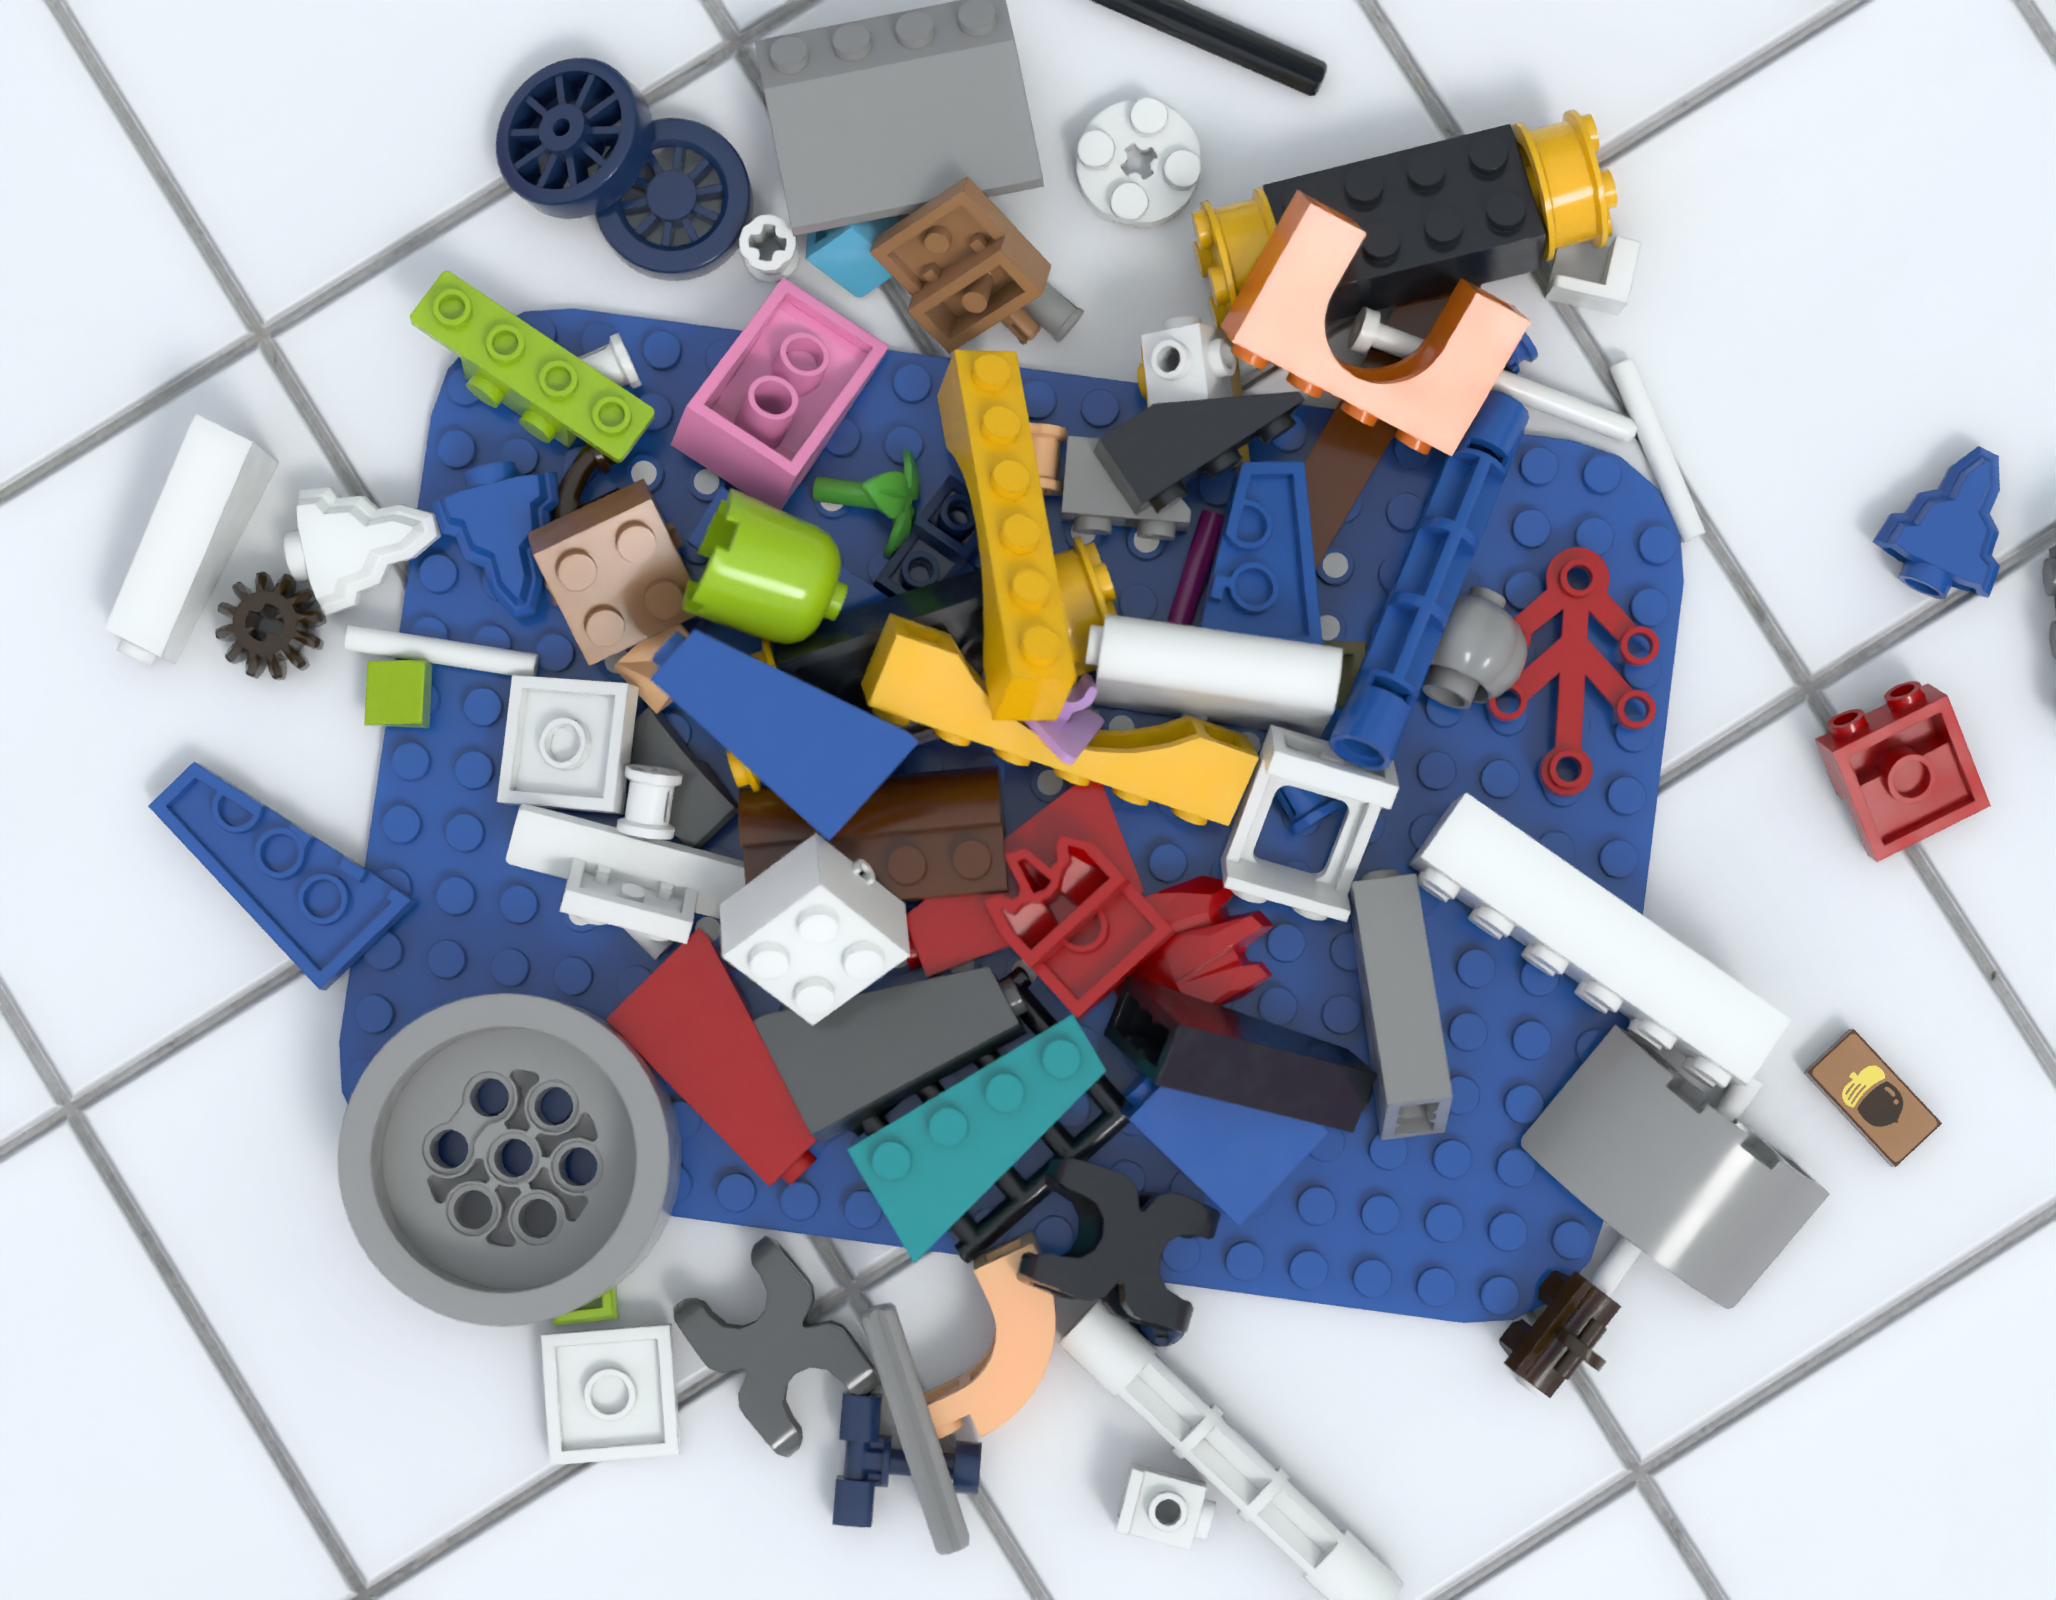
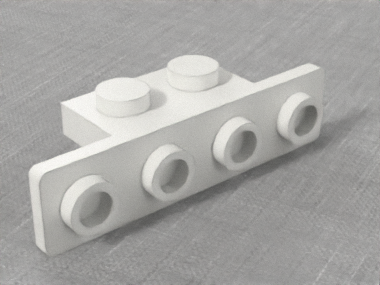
M522 804L519 807L506 855V862L510 865L567 879L560 912L575 915L581 921L592 925L610 924L637 931L650 940L660 942L672 940L687 944L694 914L698 913L720 919V904L745 886L744 861L666 840L623 834L618 832L616 827L529 804Z

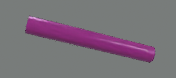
M1202 509L1166 623L1192 626L1218 545L1224 515Z

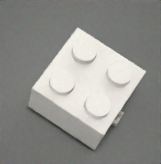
M817 833L720 904L722 957L812 1026L910 956L905 903L875 880L874 871L865 860L859 858L853 863ZM863 870L864 874L860 876L859 873Z

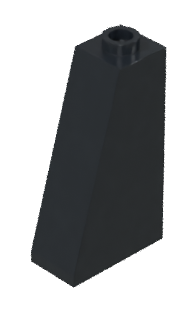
M1128 976L1124 982L1104 1035L1158 1086L1352 1133L1362 1111L1366 1109L1371 1100L1373 1084L1377 1077L1375 1071L1347 1048Z

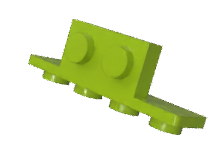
M444 271L440 274L410 314L411 324L461 358L464 377L468 380L466 387L472 394L491 407L497 408L500 403L509 407L521 416L518 421L522 427L545 443H550L554 438L569 448L575 439L579 437L613 461L620 463L626 458L654 420L655 412L651 406L450 271Z

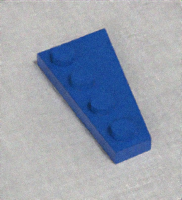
M193 762L148 806L319 990H327L418 902L200 763Z

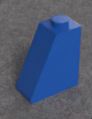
M1144 1073L1140 1074L1127 1088L1123 1097L1128 1102L1119 1110L1239 1227L1329 1133L1323 1125L1158 1086Z

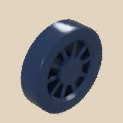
M569 58L557 61L529 77L516 90L506 105L498 125L495 144L500 172L506 183L515 193L546 215L562 219H575L593 215L608 208L625 195L643 171L650 154L653 138L651 113L640 91L611 65L591 58ZM621 120V126H612ZM605 147H614L609 158L605 160L602 157ZM598 163L601 167L589 177L588 168ZM569 177L570 187L564 188Z
M664 118L653 120L652 145L647 161L655 177L651 181L638 177L632 188L645 193L646 197L622 201L621 197L608 208L595 213L596 220L613 252L635 271L648 277L667 281L697 278L719 268L740 247L739 238L742 229L751 223L753 193L750 179L738 152L717 131L688 119ZM610 147L603 157L605 160L609 158L614 147ZM663 147H675L672 170L662 171L652 151ZM687 149L704 157L688 175L683 173ZM715 169L721 184L696 188ZM722 199L719 214L700 206V203ZM651 212L635 229L632 228L626 216ZM696 218L712 225L710 230L700 238L691 224ZM660 224L664 226L661 245L646 240ZM684 228L691 243L673 246L675 229Z

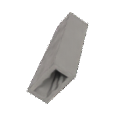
M1392 869L1373 871L1365 874L1361 881L1352 882L1349 904L1371 1069L1377 1073L1373 1087L1381 1140L1445 1133L1453 1094L1417 875L1400 876L1399 871Z

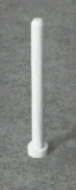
M1364 306L1359 311L1351 328L1348 348L1365 354L1370 347L1404 359L1413 353L1425 339L1380 323L1381 313ZM1502 370L1491 389L1512 396L1523 405L1620 442L1633 440L1637 432L1636 424L1629 417L1506 370Z

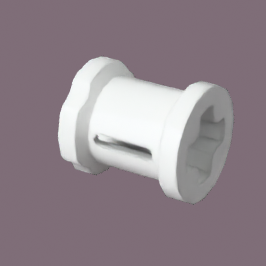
M771 214L759 215L742 229L739 238L740 252L744 257V263L749 273L758 281L768 284L779 283L782 278H790L797 269L800 255L796 236H793L792 229L787 226L785 220ZM767 238H777L781 249L774 251L772 261H763L759 249L765 248Z
M619 333L610 336L609 344L578 357L621 387L629 385L635 389L642 386Z
M626 765L625 776L630 780L625 817L618 819L616 830L623 834L641 838L673 839L675 827L669 824L674 787L681 785L683 774L673 769L658 766Z

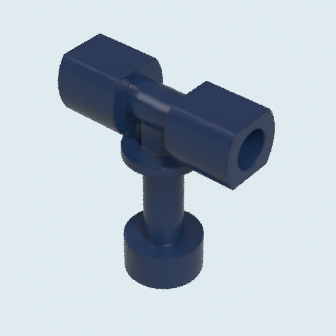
M844 1391L839 1440H846L844 1475H837L833 1525L871 1527L873 1524L875 1487L888 1488L889 1475L911 1476L903 1449H892V1435L880 1434L883 1394L857 1395L850 1391ZM956 1441L955 1453H943L956 1493L978 1495L982 1442Z

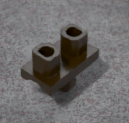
M1557 1270L1552 1271L1538 1288V1299L1547 1307L1532 1326L1523 1319L1512 1322L1499 1339V1344L1508 1355L1504 1364L1549 1398L1553 1396L1565 1379H1570L1583 1361L1598 1372L1602 1369L1607 1361L1592 1349L1608 1330L1605 1327L1622 1307L1576 1271L1571 1276Z

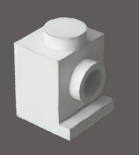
M1131 1462L1114 1524L1115 1532L1191 1551L1195 1537L1207 1539L1216 1502L1205 1499L1207 1492L1205 1482ZM1166 1499L1174 1500L1180 1506L1178 1518L1170 1523L1160 1521L1155 1515L1157 1505Z

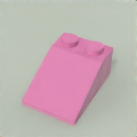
M782 278L687 404L671 446L745 494L781 510L825 448L890 346L787 279Z

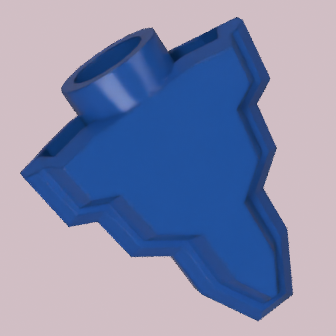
M1980 446L1976 447L1948 468L1938 489L1916 494L1904 513H1891L1887 517L1872 542L1896 560L1904 563L1898 575V579L1902 583L1922 594L1937 599H1946L1951 587L1986 598L1990 596L2000 565L1992 556L1999 530L1990 515L2000 491L1999 456Z
M513 461L494 462L472 468L464 472L467 489L431 503L443 535L457 539L466 561L484 568L490 592L514 619L535 615L538 611L545 578L532 554L527 533L550 523L551 514L559 504L556 472L518 476L515 462Z

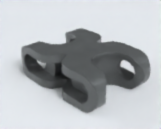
M764 1236L754 1244L750 1255L752 1265L759 1273L767 1290L765 1310L756 1321L746 1325L729 1324L713 1312L705 1301L697 1298L683 1299L673 1307V1315L677 1326L709 1369L720 1373L740 1369L747 1370V1376L738 1392L739 1408L772 1450L778 1455L789 1458L800 1449L803 1439L802 1427L794 1418L786 1400L788 1383L796 1373L808 1368L828 1370L851 1393L857 1395L870 1394L881 1383L877 1369L851 1332L843 1324L833 1320L813 1324L806 1322V1318L815 1301L814 1285L777 1240Z

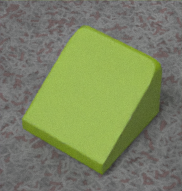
M426 660L367 661L364 725L429 728L433 665Z

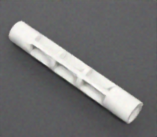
M1097 1299L1058 1341L1057 1344L1113 1397L1116 1395L1121 1396L1172 1445L1170 1451L1178 1459L1185 1457L1239 1508L1236 1513L1245 1522L1251 1520L1304 1570L1303 1577L1327 1600H1394L1400 1593L1404 1584L1403 1581L1348 1529L1341 1531L1288 1481L1290 1476L1288 1472L1281 1466L1273 1467L1222 1418L1224 1412L1215 1403L1209 1406L1155 1355L1158 1349L1127 1320L1111 1315L1103 1306L1101 1299Z

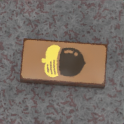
M1849 1029L1803 1072L1891 1167L1898 1166L1942 1124L1854 1029Z

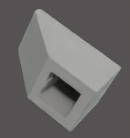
M1068 436L1061 521L1074 522V532L1090 535L1111 534L1112 526L1137 527V537L1151 540H1174L1176 531L1188 532L1191 509L1183 500H1180L1159 514L1150 506L1135 515L1093 452L1099 438Z

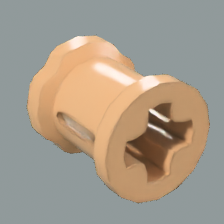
M1030 423L1043 496L1062 495L1063 483L1058 480L1061 443L1067 441L1068 431L1066 428L1057 425Z

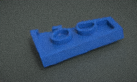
M1304 461L1242 462L1235 470L1198 627L1323 645Z

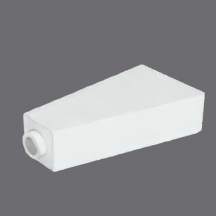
M195 414L105 625V630L122 638L116 650L152 667L157 656L176 664L279 464L278 461L253 441L205 417Z

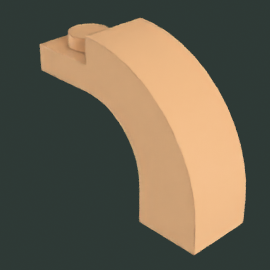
M1033 1231L980 1254L974 1259L973 1271L992 1309L996 1328L989 1349L972 1369L924 1392L938 1439L948 1436L962 1427L964 1423L961 1418L969 1414L980 1438L994 1431L1024 1406L1042 1380L1051 1357L1055 1338L1054 1295L1026 1285L1016 1278L1023 1253L1043 1254Z

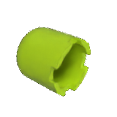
M731 488L728 492L727 500L720 501L700 544L697 554L707 557L709 560L699 583L688 579L682 601V611L772 643L787 645L803 641L815 632L823 617L834 621L844 603L848 585L838 581L841 570L838 546L831 535L821 528Z

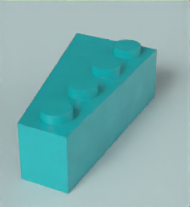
M1073 1014L847 1149L914 1263L1107 1071Z

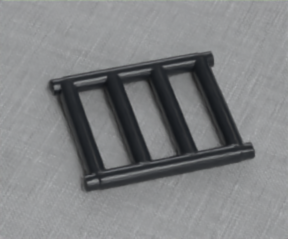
M1017 966L1006 977L999 980L1001 982L1011 977L1029 1010L1019 1017L1035 1036L1058 1023L1028 989L1033 983L1029 980L1027 972L1022 967ZM995 1050L973 1063L981 1070L1002 1057V1055ZM1104 1074L1086 1091V1094L1101 1109L1102 1114L1076 1137H1073L1059 1120L1040 1137L1053 1152L1054 1156L1051 1159H1078L1086 1162L1130 1123L1119 1111L1128 1101ZM937 1081L915 1094L923 1103H926L946 1091V1089ZM900 1102L848 1130L855 1133L858 1137L863 1133L867 1137L871 1136L890 1124L884 1116ZM1050 1160L1027 1180L1011 1166L994 1183L1006 1198L980 1222L976 1223L966 1211L948 1229L959 1241L954 1247L957 1249L959 1257L965 1263L969 1264L980 1253L985 1252L1052 1192L1045 1185V1177Z

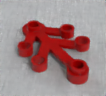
M1580 547L1566 549L1552 559L1545 573L1546 591L1513 618L1522 628L1528 648L1531 642V634L1562 610L1560 639L1525 668L1518 681L1508 689L1518 699V707L1515 712H1501L1496 706V697L1489 699L1486 703L1488 712L1493 718L1501 722L1513 721L1524 713L1528 700L1558 674L1554 749L1543 756L1538 767V776L1542 786L1550 794L1557 797H1570L1583 791L1590 783L1593 774L1592 762L1587 753L1581 749L1585 677L1614 708L1615 718L1623 728L1628 730L1642 729L1652 722L1656 714V705L1653 698L1644 691L1633 690L1588 640L1589 614L1618 642L1619 656L1630 666L1641 667L1651 662L1659 652V639L1651 629L1644 626H1636L1608 595L1610 575L1607 565L1598 554ZM1581 568L1586 571L1589 576V585L1586 589L1576 590L1568 584L1567 573L1570 569ZM1639 635L1647 640L1649 652L1646 657L1637 658L1630 654L1627 644L1631 636ZM1628 699H1637L1644 704L1646 714L1642 721L1634 722L1626 717L1624 705ZM1569 758L1576 762L1579 772L1574 781H1564L1557 775L1556 765L1560 759Z

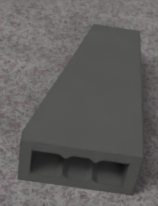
M988 966L855 995L813 1026L791 1009L765 1014L753 1022L810 1134L821 1143H824L1027 1034L1018 1016L1029 1010L1012 978L1009 977L1000 982L996 974Z

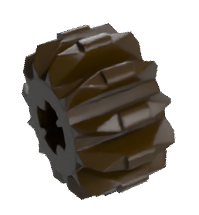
M266 572L257 573L255 593L242 582L235 583L232 587L233 591L241 600L237 608L225 602H221L218 605V612L233 619V624L223 625L215 630L217 639L227 642L235 641L228 648L225 658L232 664H237L247 659L245 673L255 679L264 673L268 665V670L273 679L277 681L285 680L287 674L286 660L288 659L299 670H306L310 664L308 659L300 652L304 645L314 650H321L324 645L323 640L313 634H309V629L320 627L327 622L326 615L322 612L307 611L316 600L313 591L306 588L295 593L296 580L288 574H284L274 587L269 574ZM263 618L267 620L276 618L284 623L279 635L276 633H269L267 635L259 630V624Z

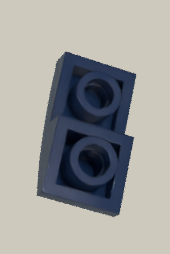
M952 475L947 477L915 520L912 531L875 579L874 588L890 598L953 577L968 560H971L979 548L971 499L965 484Z

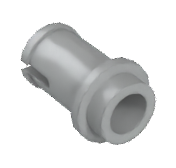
M1046 282L1043 295L1022 307L1058 343L1069 333L1084 314L1080 307L1077 308L1048 282Z

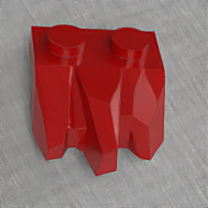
M1061 834L1055 843L1057 861L1051 867L1047 866L1026 848L1004 855L1020 886L1019 896L1012 900L997 894L983 902L1001 937L1080 1021L1176 932L1095 843Z
M1204 875L1144 896L1176 933L1129 976L1219 1006L1245 997L1273 976L1264 962L1249 961L1245 952L1251 943L1273 928L1274 925L1260 910L1230 916L1227 905L1234 896V893L1231 889L1224 888L1223 880ZM1125 980L1114 989L1117 998L1120 995Z

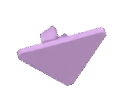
M1084 673L1078 684L1071 689L1057 721H1024L1062 762L1068 765H1072L1105 723V720L1100 715L1086 709L1097 695V687L1092 675Z

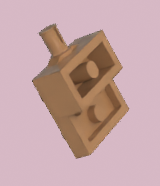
M968 176L874 238L870 253L912 296L907 311L949 354L1000 321L1022 345L1026 344L1028 340L1031 341L1039 333L1041 325L1022 307L1043 295L1051 264Z

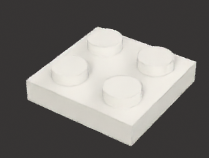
M512 675L497 802L515 806L529 804L540 808L624 815L628 785L625 768L626 765L630 764L639 687L629 683Z
M672 1324L546 1333L541 1335L550 1465L675 1456L681 1453Z

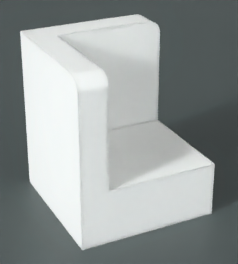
M1616 236L1609 247L1605 246L1596 249L1589 242H1582L1556 249L1545 299L1619 315L1629 300L1641 241Z

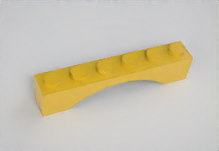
M954 350L937 398L947 450L954 456L963 473L976 522L983 584V668L992 721H1057L1074 685L1076 674L1016 351Z
M891 613L887 618L861 682L868 706L873 707L872 712L876 716L887 722L907 726L910 720L933 727V732L947 742L968 746L970 741L992 747L993 752L998 757L1010 763L1028 766L1031 761L1052 767L1053 772L1058 777L1072 784L1088 786L1091 780L1112 787L1115 795L1132 804L1146 806L1149 800L1169 806L1172 813L1177 817L1196 825H1206L1208 820L1226 826L1230 825L1259 759L1247 735L1187 715L1156 726L1123 731L1099 730L1072 765L1065 764L1024 721H992L986 681L965 659L951 634Z

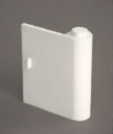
M1106 614L1104 626L1091 625L1085 664L1098 666L1096 678L1097 695L1093 705L1180 718L1189 715L1207 722L1269 730L1270 725L1320 738L1335 709L1341 675L1343 648Z

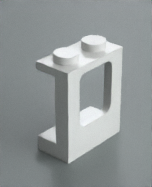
M1270 725L1259 754L1258 762L1252 773L1220 859L1224 888L1231 889L1236 896L1249 902L1264 903L1266 900L1291 906L1295 912L1312 920L1322 921L1329 917L1347 922L1351 912L1348 892L1381 807L1391 810L1399 789L1394 761L1392 760L1389 768L1384 770L1360 768L1337 756L1331 750L1329 741ZM1282 786H1293L1345 802L1348 806L1326 866L1318 873H1308L1256 857L1253 853L1275 792Z

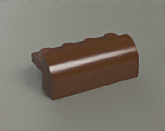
M999 765L889 775L830 841L768 786H761L760 791L753 792L751 787L740 789L738 823L739 842L743 848L745 885L817 833L853 863L859 858L865 860L873 869L875 880L902 902L1009 893L1007 864L1004 857L1006 855L1004 840L1006 828ZM863 870L859 873L860 876L864 874Z

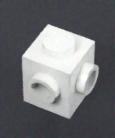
M1183 316L1163 321L1162 331L1141 335L1149 406L1156 403L1233 397L1231 376L1235 373L1236 358L1230 351L1233 346L1229 339L1226 338L1223 330L1202 324L1201 318L1198 316Z

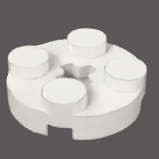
M1144 97L1139 100L1122 101L1104 109L1087 125L1078 143L1077 181L1081 193L1089 206L1098 215L1113 223L1118 221L1125 225H1135V228H1151L1172 220L1190 203L1200 179L1201 149L1195 132L1178 112L1166 107L1160 100ZM1137 149L1140 153L1148 151L1154 156L1155 159L1152 160L1149 166L1152 173L1150 177L1143 179L1137 172L1131 173L1128 176L1123 172L1122 167L1128 162V151Z

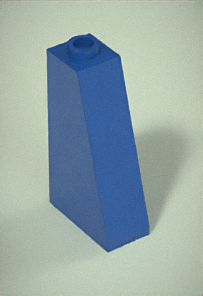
M696 629L687 638L679 631H676L651 659L659 669L650 680L828 841L832 839L919 743L910 732Z

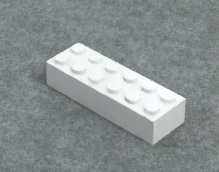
M1464 793L1451 802L1408 864L1420 872L1417 876L1418 885L1428 893L1447 903L1449 898L1452 900L1455 897L1473 909L1468 916V919L1473 924L1500 940L1502 935L1505 937L1510 935L1526 946L1521 953V956L1526 961L1551 977L1555 973L1559 975L1565 973L1579 983L1574 993L1583 1001L1604 1014L1608 1010L1614 1013L1618 1010L1632 1020L1627 1028L1631 1034L1657 1051H1660L1663 1047L1669 1051L1674 1049L1686 1058L1680 1067L1710 1088H1714L1715 1085L1721 1088H1725L1726 1085H1749L1793 1021V1019L1468 793Z

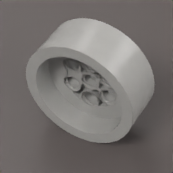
M487 994L461 999L422 1015L390 1039L372 1059L361 1075L344 1115L338 1150L339 1184L343 1205L359 1244L375 1267L400 1292L418 1304L440 1315L458 1321L485 1326H520L543 1322L564 1315L601 1297L619 1285L648 1256L660 1238L676 1200L681 1174V1136L670 1094L660 1074L607 1020L584 1008L563 1001L523 994ZM490 1079H497L502 1082L507 1088L509 1095L508 1105L497 1116L485 1113L478 1103L479 1089L483 1083ZM556 1087L567 1091L573 1102V1112L570 1118L560 1125L549 1122L543 1116L541 1109L544 1095ZM450 1130L461 1133L468 1143L467 1157L457 1167L446 1165L438 1154L440 1138ZM513 1139H520L526 1142L533 1154L532 1165L522 1176H515L509 1173L504 1168L501 1160L505 1145ZM579 1147L589 1150L597 1161L596 1175L586 1185L574 1183L565 1171L567 1156L572 1150ZM473 1190L484 1193L490 1199L493 1207L492 1216L483 1227H475L469 1224L464 1219L461 1211L465 1196ZM536 1199L547 1201L556 1211V1226L547 1236L536 1235L526 1224V1210Z

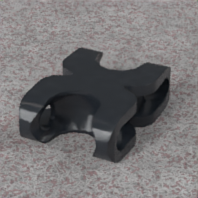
M1051 1159L1045 1177V1185L1048 1190L1058 1193L1073 1203L1079 1216V1235L1071 1249L1061 1255L1052 1253H1023L1016 1273L1018 1281L1064 1299H1081L1086 1301L1101 1299L1107 1311L1117 1318L1161 1331L1186 1333L1194 1308L1191 1302L1180 1298L1166 1289L1159 1273L1160 1256L1168 1242L1178 1236L1185 1239L1203 1237L1210 1240L1214 1238L1221 1216L1220 1212L1206 1204L1178 1193L1143 1192L1138 1194L1137 1187L1127 1175L1078 1159Z

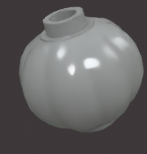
M1477 586L1471 587L1467 595L1458 594L1423 682L1422 689L1427 696L1452 708L1468 709L1472 702L1484 704L1489 699L1499 697L1518 681L1528 654L1527 640L1520 625L1504 610L1506 600L1500 594Z

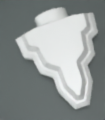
M333 487L299 490L296 505L298 530L286 533L284 553L287 566L293 578L299 583L309 581L315 598L324 614L331 615L357 606L362 591L384 583L392 564L418 557L441 537L435 513L406 505L379 509L366 496L341 497Z

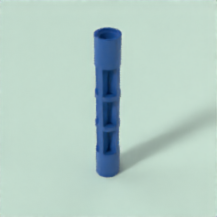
M1491 390L1452 457L1446 454L1329 741L1331 750L1348 763L1369 770H1384L1389 768L1529 420L1528 410L1512 396Z

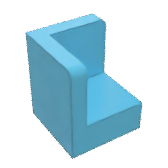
M893 216L807 233L806 260L855 297L861 298L893 277L872 256L870 249L875 237L901 220Z

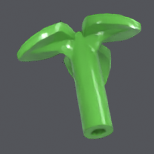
M910 449L902 450L904 461L903 473L898 471L883 472L864 482L818 476L813 485V499L817 502L876 509L892 518L893 528L882 556L887 558L893 556L903 544L916 520V512L911 505L912 500H917L920 496V477L917 463Z

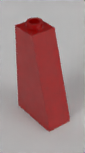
M1090 780L1088 786L1075 784L1004 839L1006 854L1026 848L1049 867L1057 861L1055 843L1061 834L1093 842L1142 896L1145 893L1104 787L1100 783ZM1006 861L1009 893L998 894L1013 900L1019 896L1020 886ZM997 894L924 900L906 914L910 956L906 960L910 970L923 967L926 977L931 979L1010 948L1011 946L1001 937L983 902Z
M698 928L688 938L687 944H682L606 1020L769 1187L774 1185L781 1177L791 1186L818 1159L810 1149L819 1140L810 1134L753 1022L756 1019L714 939L705 930Z

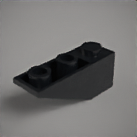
M1297 391L1156 403L1099 438L1093 452L1135 515L1150 506L1159 514L1190 493L1184 484L1206 471L1210 479H1214L1240 462L1243 457L1238 449L1258 436L1263 444L1266 445L1289 431L1297 424L1292 415L1298 410L1305 399Z

